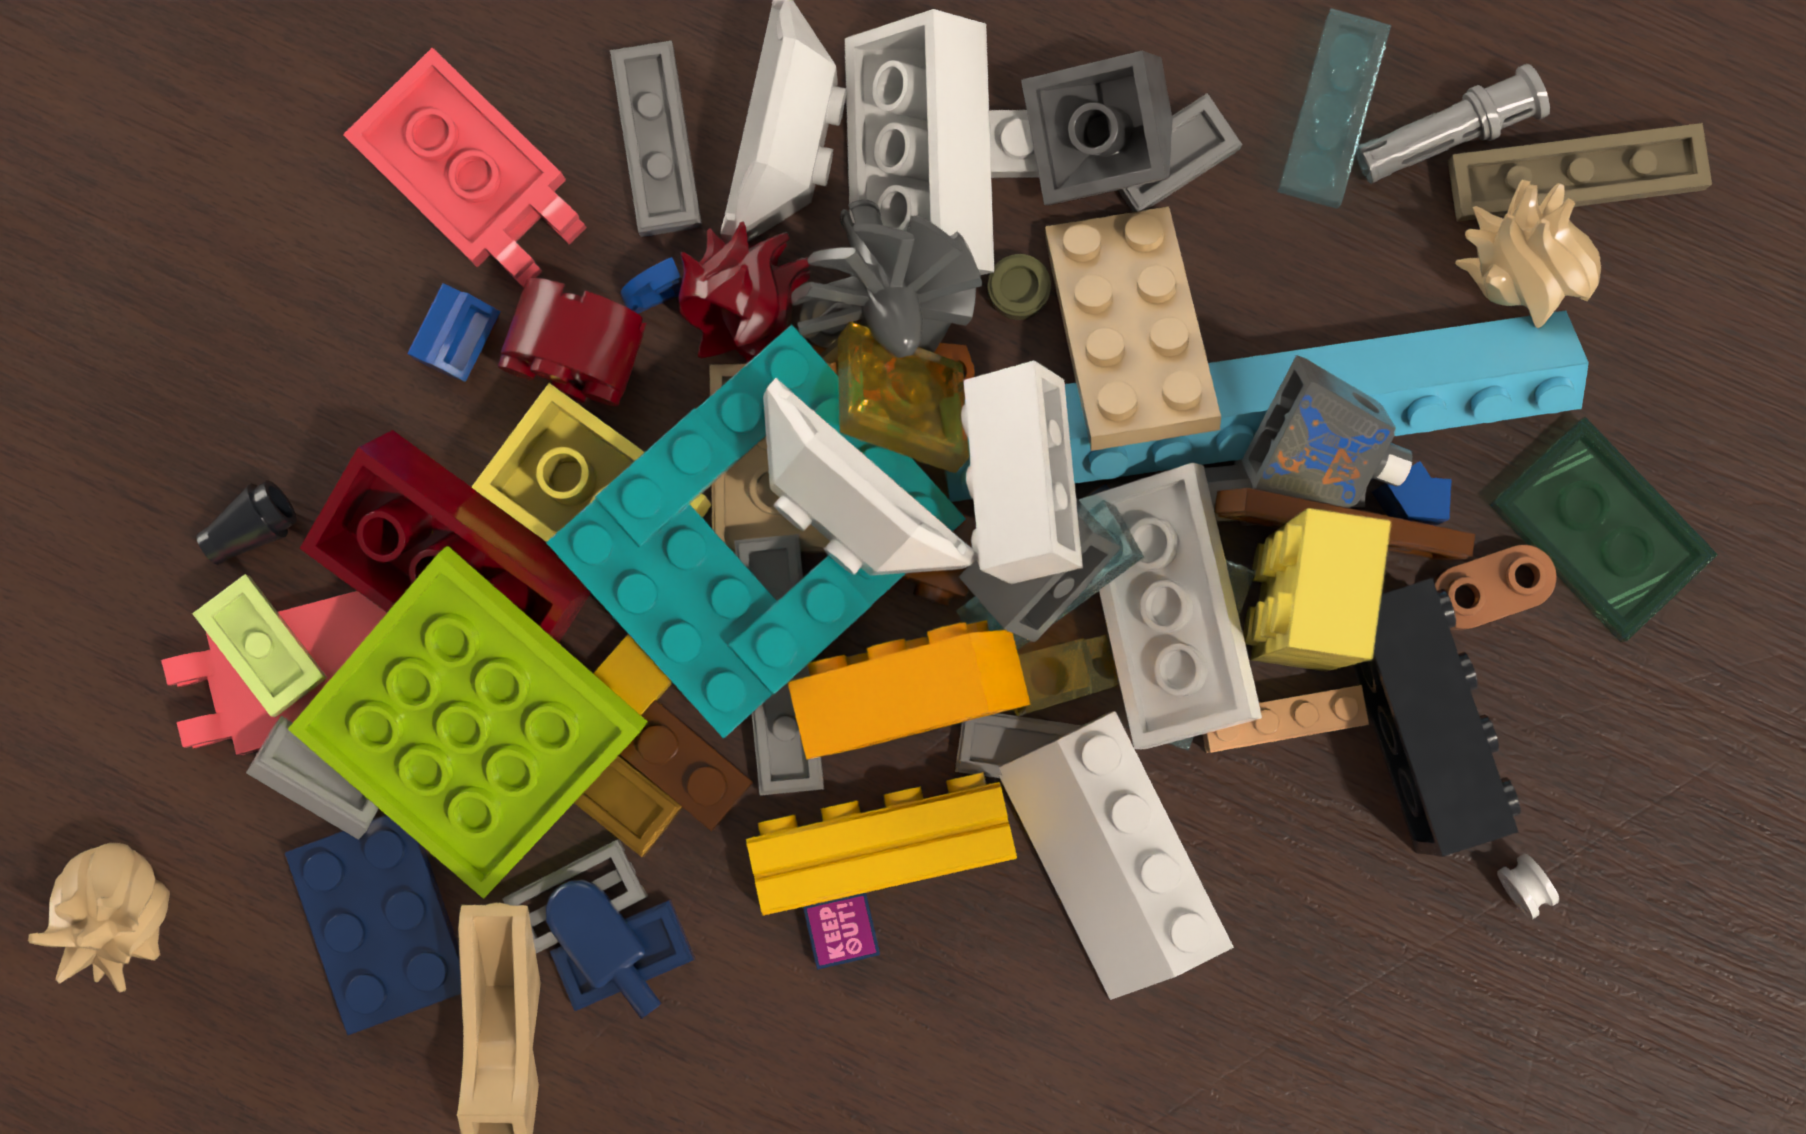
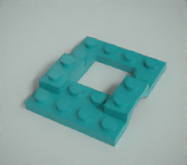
M790 325L697 409L694 408L598 493L588 506L546 542L723 739L772 694L774 695L906 574L869 575L860 568L853 575L828 555L777 601L690 505L766 437L763 396L767 387L775 378L949 530H955L966 520L793 325Z

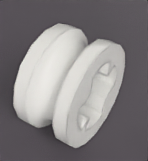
M1524 853L1517 858L1518 865L1515 869L1510 870L1507 867H1503L1497 871V875L1513 902L1529 919L1533 920L1539 916L1538 908L1541 904L1547 903L1553 906L1559 902V896L1540 866L1528 854Z

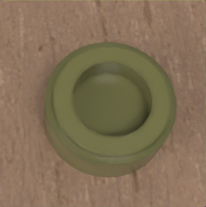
M1025 254L1010 255L1000 260L994 266V272L990 273L987 287L988 297L993 308L1002 316L1012 320L1029 319L1037 315L1045 307L1050 295L1051 280L1045 266L1036 258Z

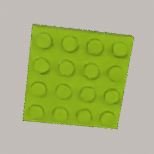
M446 546L309 703L288 730L484 899L641 732L648 721L449 546Z

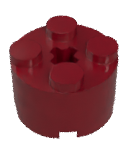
M538 278L527 279L501 350L502 356L498 368L511 375L528 380H534L535 375L551 380V385L573 401L584 403L586 397L597 402L617 407L626 389L644 337L643 334L647 323H642L643 317L619 303L586 290L583 297L570 293L562 294L565 285L563 283Z

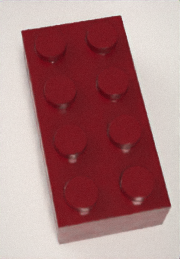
M394 430L357 448L299 548L388 613L432 560L446 546H449L558 643L591 594L589 589L551 549L545 540Z

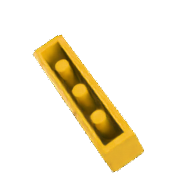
M983 772L947 780L946 784L949 793L923 799L920 786L884 794L885 808L861 813L858 801L820 809L823 821L798 827L795 815L758 823L760 836L747 838L746 842L762 915L1017 859L1000 782L986 785Z

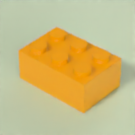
M987 621L967 625L966 622L928 631V637L909 641L900 639L867 648V653L846 657V655L836 656L807 664L809 677L787 682L806 760L852 751L1031 705L1013 633L1007 630L990 631Z

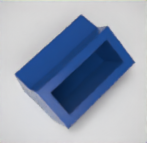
M442 283L407 354L414 360L432 369L466 382L501 311L469 293L461 292Z
M1419 461L1411 466L1407 478L1400 486L1395 487L1385 483L1372 491V494L1389 517L1437 526L1449 520L1452 479L1431 478Z

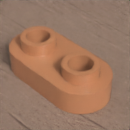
M1517 545L1447 569L1437 575L1433 581L1436 590L1444 589L1452 602L1456 616V626L1450 629L1466 630L1542 604L1550 597L1555 588L1556 570L1550 557L1539 548L1530 545ZM1520 565L1529 567L1534 574V582L1529 588L1521 587L1516 582L1515 571ZM1460 585L1469 587L1474 593V603L1469 609L1460 607L1455 601V591Z

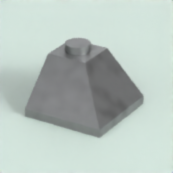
M1142 50L1021 80L1044 205L1049 206L1169 179L1173 118L1161 57Z

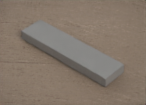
M799 534L734 540L736 556L777 601L803 578ZM806 665L788 682L809 677L808 666ZM786 683L752 712L760 795L824 789L822 759L817 757L806 760L788 683Z

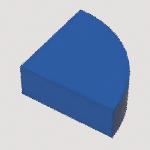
M671 257L637 275L622 288L620 295L627 308L640 313L679 296L683 280Z

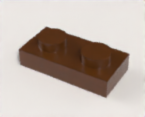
M655 700L642 715L648 722L620 755L710 831H714L754 781L659 701Z

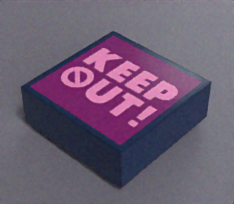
M867 893L803 907L817 970L880 955Z

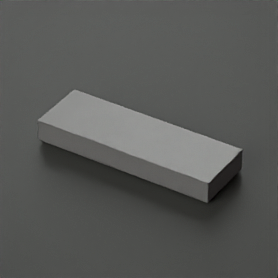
M672 41L610 50L640 237L701 228L700 209Z

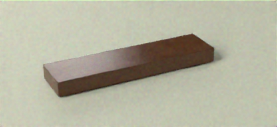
M1251 488L1217 491L1214 513L1218 514V517L1279 529L1306 509H1315L1391 521L1388 551L1433 560L1467 559L1468 556L1473 555L1475 534Z

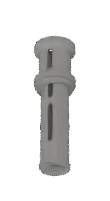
M1524 64L1516 69L1515 76L1485 89L1480 85L1469 88L1467 93L1462 96L1461 102L1447 109L1405 125L1380 138L1357 145L1355 152L1359 166L1364 176H1367L1368 182L1371 184L1391 175V173L1408 166L1410 167L1465 141H1470L1476 137L1482 141H1491L1500 136L1501 129L1533 116L1537 120L1547 117L1550 114L1549 98L1537 71L1530 64Z

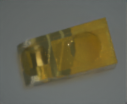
M1109 634L1087 640L1082 638L1018 655L1031 705L1014 709L1015 716H1023L1120 686Z

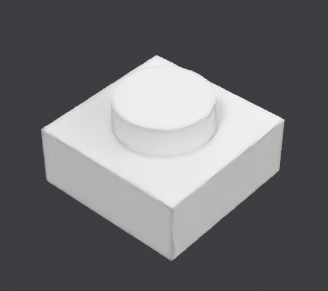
M989 110L991 178L1039 177L1027 110Z

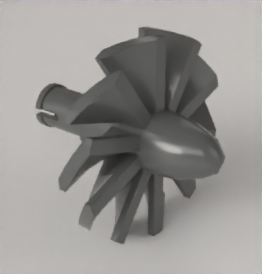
M857 200L848 204L855 223L852 222L849 211L845 209L841 211L839 218L851 248H834L813 252L807 261L809 265L843 271L850 274V277L828 284L809 282L791 293L792 305L818 299L837 301L819 317L797 323L800 334L804 338L812 339L824 329L851 322L845 333L820 354L826 363L831 364L858 352L861 337L870 330L874 339L867 362L868 370H880L895 357L914 355L916 350L922 357L932 354L944 338L951 323L966 326L973 317L976 287L982 286V281L968 244L958 231L949 236L942 229L921 216L910 217L906 232L884 226L880 218L879 207L873 201Z

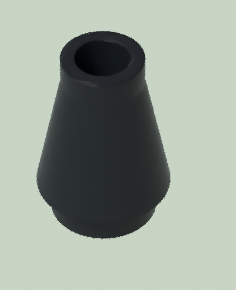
M268 480L259 486L251 483L208 527L197 533L196 538L205 556L212 563L220 565L229 558L285 538L288 535V528L296 523L297 517L289 499L276 484Z

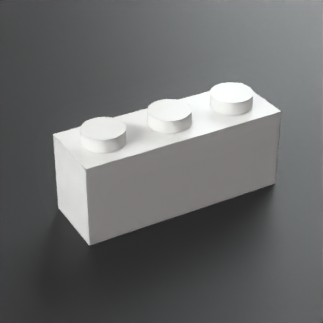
M1031 361L964 380L966 404L963 405L961 410V421L965 434L969 438L971 466L967 469L966 481L969 493L974 500L976 529L972 533V549L979 554L976 560L980 565V570L1005 582L1015 584L1083 568L1064 379L1036 361Z

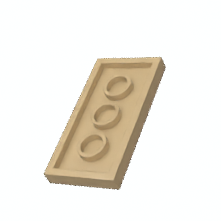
M1163 207L1046 226V246L1091 451L1220 430L1221 413L1170 208Z

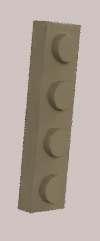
M1703 123L1453 154L1448 160L1457 222L1477 219L1473 210L1475 206L1497 217L1505 216L1508 214L1512 198L1521 180L1530 181V185H1537L1538 206L1541 205L1547 194L1557 183L1564 184L1563 203L1569 198L1575 202L1574 207L1703 191L1712 185Z

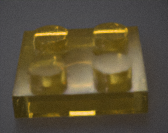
M850 321L838 337L840 433L956 474L969 458L968 437L965 434L961 421V410L963 405H965L963 364L920 347L917 348L914 355L897 358L884 350L872 336L869 328Z

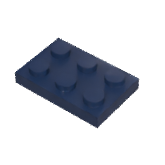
M386 815L372 820L367 831L359 840L342 831L285 852L347 1036L462 994L459 945L426 850Z

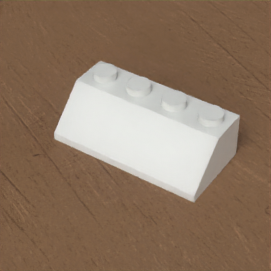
M932 9L845 38L849 204L857 200L873 201L879 207L880 218L884 226L906 232L911 216L925 218L949 236L958 231L968 244L980 275L994 272L986 24ZM850 210L852 222L855 223L852 212Z
M1115 711L1108 712L999 767L1002 775H999L1000 780L1110 1000L1174 978L1234 948Z

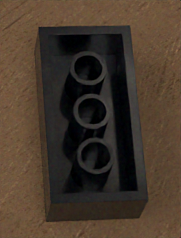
M1433 578L1381 594L1372 659L1353 664V668L1359 685H1362L1364 701L1415 853L1444 857L1518 833L1514 816L1520 815L1521 809L1518 796L1511 781L1507 777L1500 778L1492 753L1499 751L1498 738L1493 724L1486 714L1479 716L1471 693L1472 690L1478 687L1473 664L1466 652H1457L1450 628L1456 626V616L1452 602L1444 589L1436 590Z

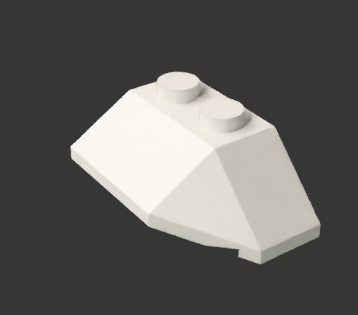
M793 0L772 1V8L720 233L725 244L732 239L741 221H744L746 225L748 242L755 239L810 204L815 184L826 186L833 149L824 147L828 125H840L846 99V88L837 87L835 63Z
M777 378L767 387L763 400L770 489L780 497L773 506L798 529L804 531L811 524L830 541L824 548L825 552L841 567L853 575L860 568L869 575L963 569L970 566L979 556L977 552L911 497L795 396Z

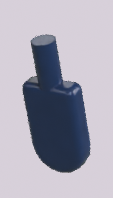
M572 880L558 886L550 895L545 908L546 922L552 934L593 988L600 989L610 981H613L640 1019L644 1018L662 1004L633 965L645 955V946L606 893L596 884L585 880Z

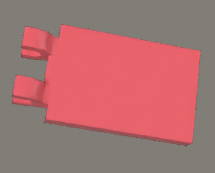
M433 48L343 134L476 267H479L492 255L523 288L527 279L536 278L542 270L516 242L541 217L568 245L587 228L579 219V215L555 193L566 181L563 174Z
M358 591L279 611V615L328 678L277 717L269 715L207 632L210 650L161 660L167 685L177 684V687H184L208 680L216 714L177 722L182 747L192 746L193 748H199L232 738L236 755H245L259 751L278 719L282 716L293 723L387 612Z

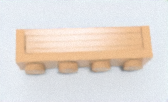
M1362 685L1259 703L1262 714L1261 719L1203 734L1206 753L1369 725Z

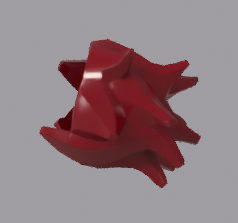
M741 221L732 239L727 244L711 228L707 230V249L700 263L684 252L680 253L684 268V277L679 293L680 313L688 323L702 331L698 358L717 356L736 349L749 363L790 326L792 313L791 293L810 279V270L804 271L810 265L806 257L777 266L778 259L787 246L786 242L790 240L788 233H781L748 249L746 225L744 221Z

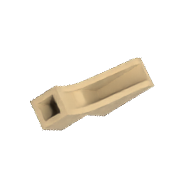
M504 903L461 905L459 950L464 1045L462 1081L457 1112L461 1134H533L539 1088L533 1054V1040L541 981L528 906H513Z

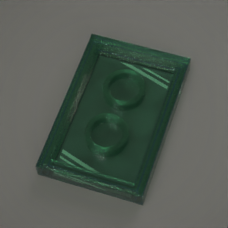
M1586 417L1579 419L1489 504L1527 545L1539 548L1550 557L1555 566L1556 575L1620 642L1628 641L1718 556L1709 544Z

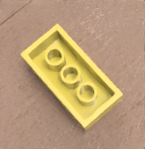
M1306 509L1271 533L1266 538L1265 544L1258 543L1253 561L1252 581L1262 582L1260 597L1256 607L1249 606L1243 632L1245 644L1253 645L1251 660L1325 672L1371 660L1391 521Z

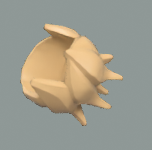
M1521 180L1512 198L1508 214L1505 215L1504 219L1492 215L1480 207H1473L1480 230L1469 229L1466 231L1465 236L1466 239L1477 246L1478 258L1457 260L1455 264L1469 272L1489 301L1504 306L1524 305L1528 308L1535 327L1540 328L1557 309L1565 296L1580 297V299L1585 301L1589 300L1600 281L1601 263L1599 251L1590 238L1569 220L1575 202L1568 198L1563 203L1564 184L1557 183L1547 194L1541 205L1538 206L1537 185H1530V181Z
M107 843L89 849L72 858L56 879L50 897L48 928L43 933L29 934L28 942L46 947H65L56 975V980L59 984L93 964L94 981L99 982L103 975L106 974L116 990L121 993L126 990L122 969L124 964L129 963L130 957L155 961L160 956L158 947L159 926L164 921L168 910L170 891L162 882L155 879L152 866L144 856L132 850L129 845Z

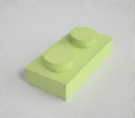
M246 574L192 613L272 717H277L328 678L253 579Z

